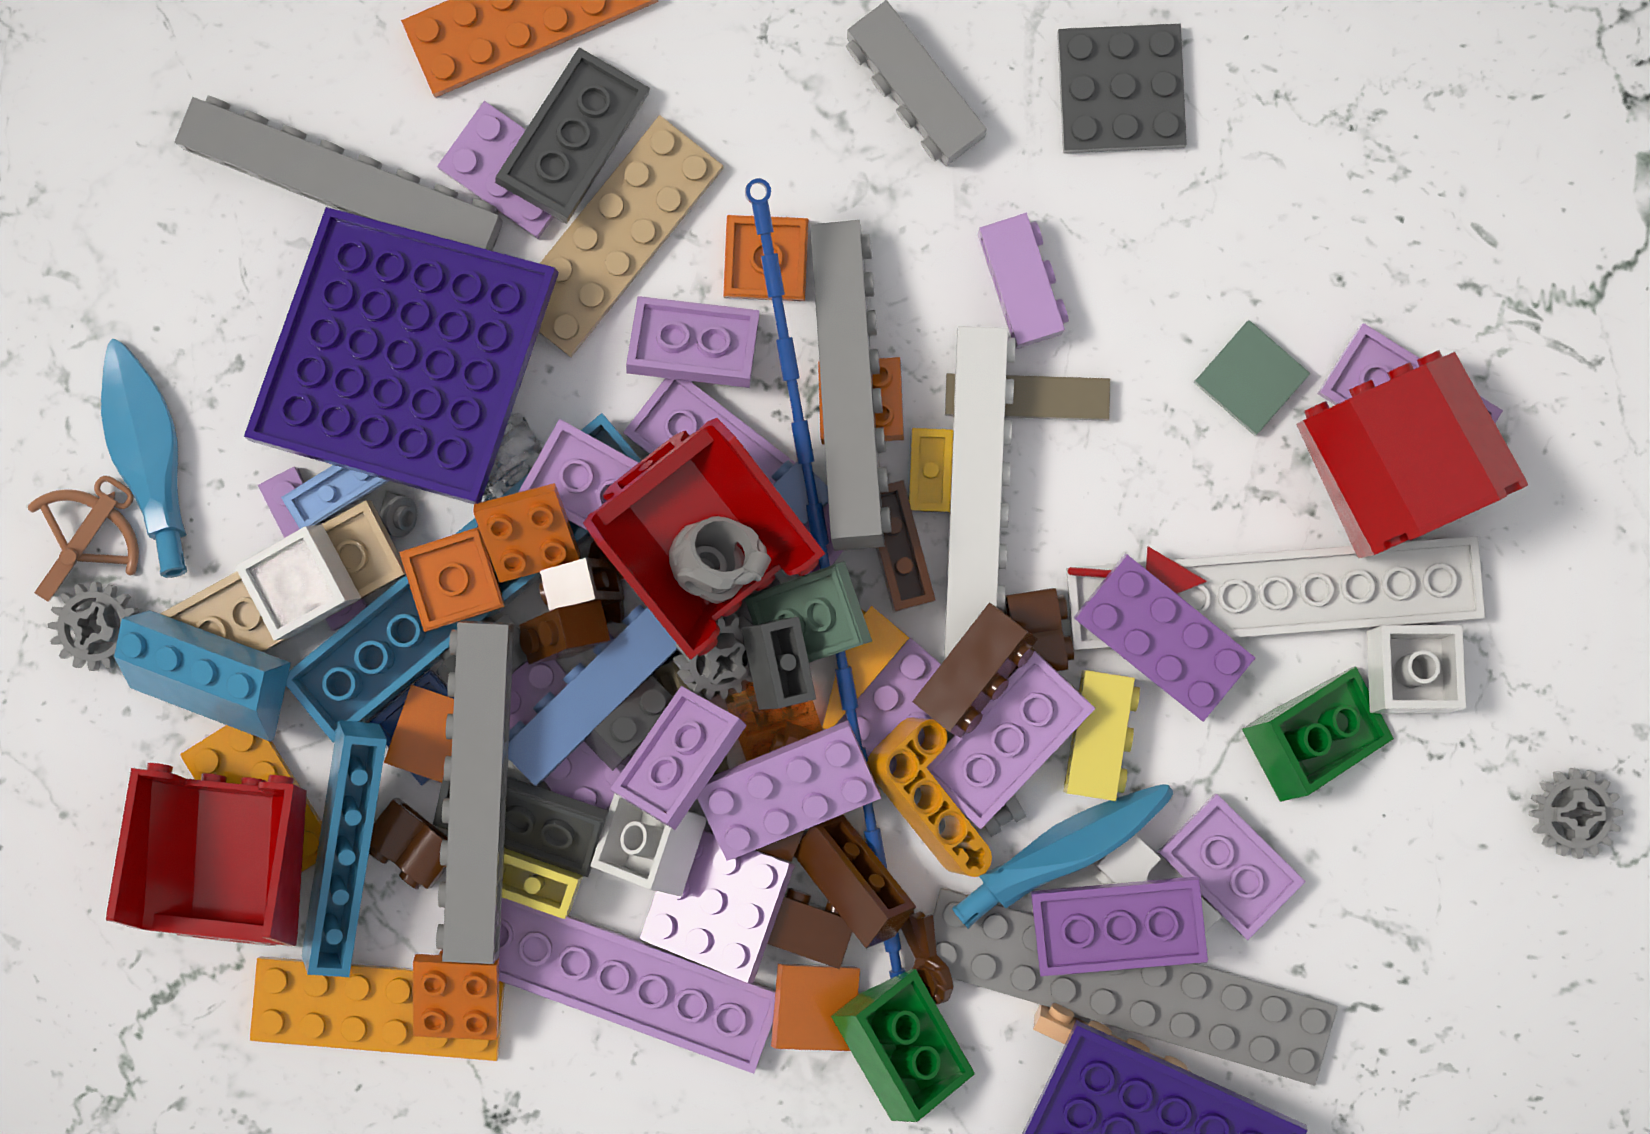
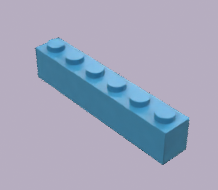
M341 720L337 722L301 955L307 975L349 977L387 742L380 724Z

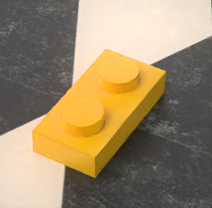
M912 428L909 503L912 511L950 512L952 429Z

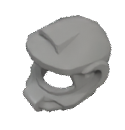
M712 516L700 522L686 525L673 540L669 550V565L679 585L688 593L700 596L716 604L732 599L743 585L753 580L760 581L771 562V558L767 554L766 546L752 528L721 516ZM737 542L743 547L745 556L742 550L737 546Z

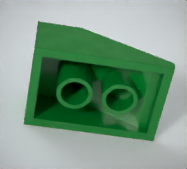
M1356 666L1274 708L1242 728L1280 802L1310 795L1394 739L1381 713H1370L1369 690Z

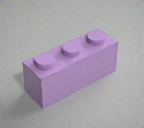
M1026 212L980 227L977 235L1010 336L1015 338V350L1062 335L1065 330L1063 324L1069 322L1063 300H1055L1051 285L1056 283L1050 261H1042L1038 246L1043 245V239L1037 222L1030 223Z

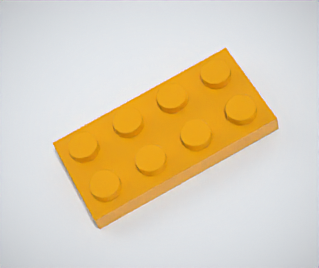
M228 725L180 754L195 780H201L202 773L226 776V783L241 784L242 777L257 778L268 782L269 775H281L294 778L293 784L300 787L272 741L264 740ZM307 797L302 872L316 864L322 826L320 817Z

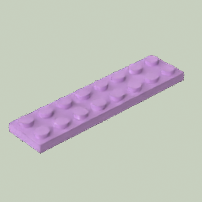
M502 898L499 981L750 1073H755L773 1023L774 990L755 983H746L690 959L568 915L566 919H562Z

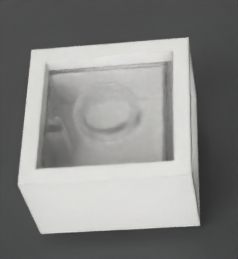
M323 525L305 526L235 566L274 641L293 637L361 599Z

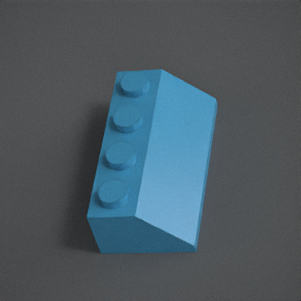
M151 610L121 619L114 658L131 689L264 740H274L291 662Z

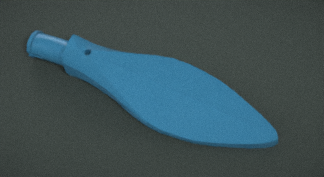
M111 339L105 353L101 391V417L106 446L116 469L130 488L144 517L147 535L156 541L160 575L165 578L178 577L187 572L181 538L187 534L182 522L178 500V440L174 422L161 392L136 356L126 345L116 339Z
M1166 784L1149 787L1118 797L1116 801L1110 800L1093 806L1052 826L1011 860L980 875L979 877L984 883L958 905L953 906L952 910L969 929L999 902L1007 908L1036 888L1054 879L1088 867L1138 833L1169 802L1173 795V790Z

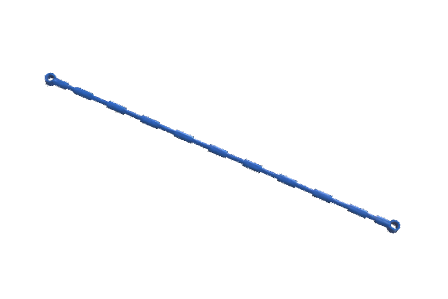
M756 178L746 185L745 197L752 204L757 235L761 236L764 256H761L768 298H772L779 337L776 340L782 377L783 381L787 382L794 422L791 423L797 461L798 464L802 465L808 499L806 511L809 528L813 538L826 553L818 559L820 569L830 566L826 546L829 544L823 505L822 502L819 503L816 490L812 462L815 460L808 421L804 420L797 383V379L800 376L793 337H789L782 299V295H785L778 253L774 254L771 233L774 232L768 199L771 196V187L766 180ZM753 184H761L765 188L766 193L763 199L757 200L751 196L750 189ZM842 651L835 654L838 666L835 669L841 706L842 710L846 711L847 720L867 762L866 747H862L856 713L858 701L852 668L848 666L846 652ZM871 802L863 806L867 828L864 831L866 844L887 869L881 830L877 828L873 803ZM898 931L894 937L884 941L885 952L889 953L892 968L889 971L890 979L906 972L905 968H902L899 951L902 948Z

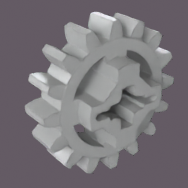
M91 582L89 591L83 584L74 585L76 595L62 593L60 597L65 605L63 607H52L51 609L54 614L59 616L58 622L48 623V628L58 631V636L50 640L51 645L62 644L64 648L61 650L59 657L61 659H68L74 656L72 666L75 668H82L86 661L89 671H99L101 661L106 668H114V654L120 629L116 623L114 612L116 610L121 624L122 618L138 614L139 609L127 608L126 604L131 596L129 594H121L116 597L117 586L108 584L104 591L102 590L101 582ZM96 599L95 602L91 603L89 609L84 611L76 609L85 601ZM90 620H96V624L101 626L100 633H93L94 629L88 626ZM70 626H72L76 636L75 642L71 637ZM105 642L114 643L108 650L94 654V651H98L100 644Z
M733 613L724 618L721 616L715 621L720 627V633L717 636L718 643L705 655H697L690 660L676 643L675 646L682 653L673 658L674 663L680 669L677 674L693 693L698 694L701 692L706 699L711 700L716 691L722 699H726L728 689L734 688L735 691L740 693L742 692L741 682L744 679L753 682L741 629L752 624L743 615L738 618Z
M1569 768L1568 778L1562 772L1555 771L1553 772L1555 783L1552 784L1543 780L1539 783L1545 792L1542 796H1531V799L1538 803L1539 807L1537 810L1529 811V816L1539 818L1540 823L1535 825L1532 830L1533 833L1546 834L1541 843L1543 846L1550 848L1557 843L1556 854L1566 856L1570 849L1572 857L1577 859L1583 858L1584 849L1591 855H1598V843L1611 846L1612 841L1607 834L1609 831L1620 832L1621 827L1613 823V819L1623 815V810L1613 808L1612 803L1617 801L1620 796L1618 793L1606 792L1611 783L1610 781L1601 779L1595 783L1596 772L1587 770L1581 778L1578 768ZM1585 788L1593 792L1600 805H1595L1588 798V790H1585ZM1562 791V797L1555 805H1552L1555 797ZM1577 807L1582 808V810L1591 811L1589 814H1582V816H1577L1575 819L1561 815V813H1568ZM1600 821L1596 830L1590 835L1589 830ZM1552 822H1558L1564 828V836H1567V839L1555 830Z

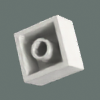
M1381 625L1367 631L1370 713H1452L1466 709L1463 625Z
M614 793L590 866L647 889L682 897L707 819L705 816L688 811L676 830H673Z

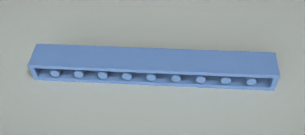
M787 460L771 476L775 481L773 486L805 526L809 523L806 511L808 499L802 465L798 464V461L793 464L790 460ZM814 473L819 503L822 502L824 508L829 503L828 487ZM638 605L622 621L627 627L616 638L610 633L611 641L596 646L592 650L597 655L593 661L586 667L581 662L576 665L563 678L567 686L557 696L551 691L533 707L537 715L527 725L519 721L509 730L508 759L534 786L541 784L585 741L595 727L678 650L674 639L648 607L644 609L641 605Z

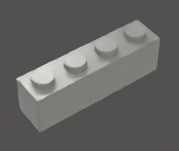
M887 0L847 29V39L850 42L846 45L847 50L859 65L865 62L875 74L871 77V80L878 91L884 97L890 94L900 106L896 109L898 116L910 130L914 126L924 137L921 145L933 161L936 162L938 159H941L947 167L985 137L987 128Z

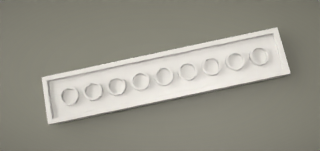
M1478 536L1407 541L1376 555L1364 558L1357 557L1353 546L1172 560L1207 581L1177 595L1231 638L1485 618ZM1137 562L1146 569V562ZM1116 564L1077 568L1112 570ZM1066 568L1073 649L1109 647L1073 618L1105 578L1069 575L1067 572L1068 568Z

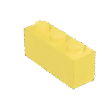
M1082 670L1079 692L1096 709L1072 733L1063 792L1116 801L1117 792L1124 793L1127 782V769L1121 768L1123 753L1131 751L1134 728L1128 727L1130 711H1137L1140 697V687L1134 686L1135 678Z
M504 848L502 898L566 919L571 912L583 876Z

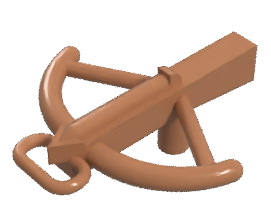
M102 476L95 482L94 491L100 498L84 491L64 489L46 493L29 503L28 510L33 513L41 509L62 550L59 558L34 592L47 602L51 601L77 561L127 564L125 570L127 575L135 574L139 560L137 538L127 519L115 509L128 508L132 504L134 496L127 486L113 477ZM109 482L126 493L128 496L127 500L124 503H119L115 500V491L108 495L102 492L100 489L102 483ZM58 501H75L91 507L92 510L70 542L67 543L48 504ZM108 518L121 531L126 541L128 556L84 554L83 552Z

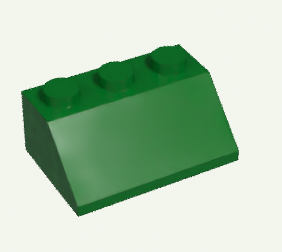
M910 969L861 992L831 1016L891 1121L918 1122L975 1075L916 969Z

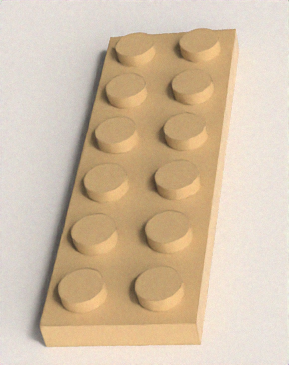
M661 115L657 117L540 262V264L555 267L559 274L539 333L569 357L575 354L724 169L720 162Z
M365 500L322 524L361 599L406 575L401 557L371 500ZM237 571L160 613L261 652H266L289 639L273 640Z

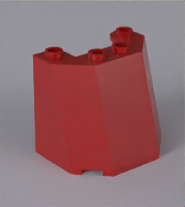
M1437 350L1416 360L1419 365L1416 369H1413L1411 362L1387 372L1390 380L1376 387L1372 379L1349 389L1352 398L1330 408L1327 401L1315 405L1304 411L1307 419L1296 424L1358 558L1373 556L1407 540L1415 539L1528 486L1525 476L1455 352L1442 356L1440 350Z
M718 418L707 421L699 430L691 435L685 430L672 436L611 484L602 495L606 502L590 513L583 522L598 547L690 660L697 655L707 654L717 645L720 627L715 621L721 616L727 617L737 611L742 604V600L754 590L759 591L766 588L775 579V574L782 569L789 576L796 574L804 576L811 572L818 565V559L826 554L737 437ZM712 516L726 517L752 528L766 546L767 554L771 558V562L760 581L753 580L743 585L732 599L719 604L711 603L700 596L685 591L675 580L669 565V550L679 532L686 525L700 522ZM737 542V546L742 550L745 556L743 547Z
M147 763L146 769L131 768L106 921L134 929L173 933L178 936L265 946H296L307 790L293 784L294 778L281 775H269L268 782L257 778L242 777L241 784L226 783V776L202 773L201 780L186 779L173 774V766L160 763Z

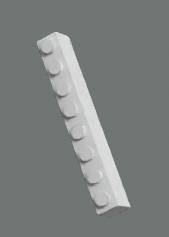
M958 326L944 643L945 658L989 602L1000 610L1005 608V585H998V569H1006L1007 544H999L1000 527L1008 528L1009 503H1001L1002 486H1009L1010 462L1003 461V445H1011L1012 420H1004L1005 404H1013L1014 379H1006L1007 362L1014 363L1015 338H1008V328Z

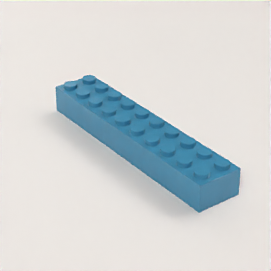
M603 413L581 430L638 463L642 461ZM528 474L500 497L519 493ZM476 519L471 520L456 534L477 528ZM569 521L577 546H579L591 535L584 528ZM540 572L501 583L498 580L505 606L541 577ZM405 575L294 666L288 673L286 686L334 743L338 720L365 723L442 659L440 657L441 654L449 648L450 633L452 629L457 630V623L424 632L411 588ZM503 608L463 621H484L490 616L493 617Z

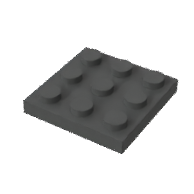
M1181 23L1058 29L1063 153L1186 147Z

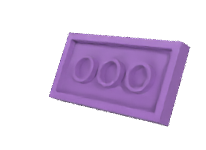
M1126 553L1073 617L1203 722L1255 660L1252 654Z
M1199 876L1032 891L1040 977L1208 962Z

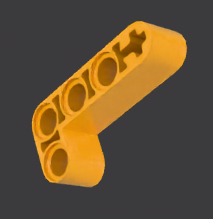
M906 718L870 753L867 764L874 780L946 870L961 875L978 877L986 873L991 866V850L926 768L946 747L947 731L934 719ZM923 728L925 738L924 742L920 746L918 742V734L920 730ZM895 756L897 766L896 770L891 774L889 765L891 759ZM919 787L921 790V798L919 802L916 804L914 801V794L917 788ZM944 818L945 828L940 835L938 827L940 821Z

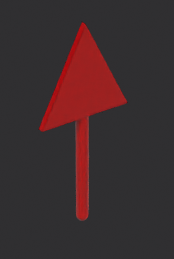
M1147 546L1146 570L1176 594L1207 582ZM1070 567L1067 572L1073 576L1106 578L1111 570Z

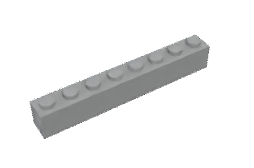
M208 95L206 101L192 97L175 139V143L183 150L343 212L475 247L493 250L504 222L499 215L495 214L497 209L495 206L478 199H473L472 204L457 199L458 192L443 185L435 184L434 189L419 184L421 178L404 170L397 169L395 175L381 170L383 165L381 162L360 154L358 160L343 155L345 149L332 142L321 140L320 145L305 140L307 134L293 127L283 125L280 131L267 126L269 120L257 113L245 110L243 116L229 111L230 104Z
M860 220L810 224L831 541L834 551L885 547L884 533L891 532L890 508H882L881 493L889 492L887 467L879 468L878 453L886 452L884 427L876 428L875 413H883L881 388H873L872 374H880L878 349H870V336L877 335L875 310L868 311L867 297H874L873 273L865 272L864 259L872 258L870 234H862Z
M461 621L457 622V630L452 629L450 633L449 650L450 655H456L455 672L449 673L447 686L448 697H454L453 714H448L446 719V739H452V755L446 756L444 762V781H450V798H444L442 805V822L448 823V840H442L440 848V864L446 866V882H440L438 891V906L445 908L444 924H438L436 934V948L443 950L442 962L494 964L499 958L514 623Z

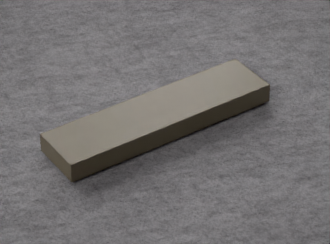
M946 373L945 416H954L955 374ZM1006 375V379H1014L1013 404H1005V418L1109 420L1110 378Z

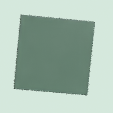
M1248 320L1193 383L1256 436L1311 373Z

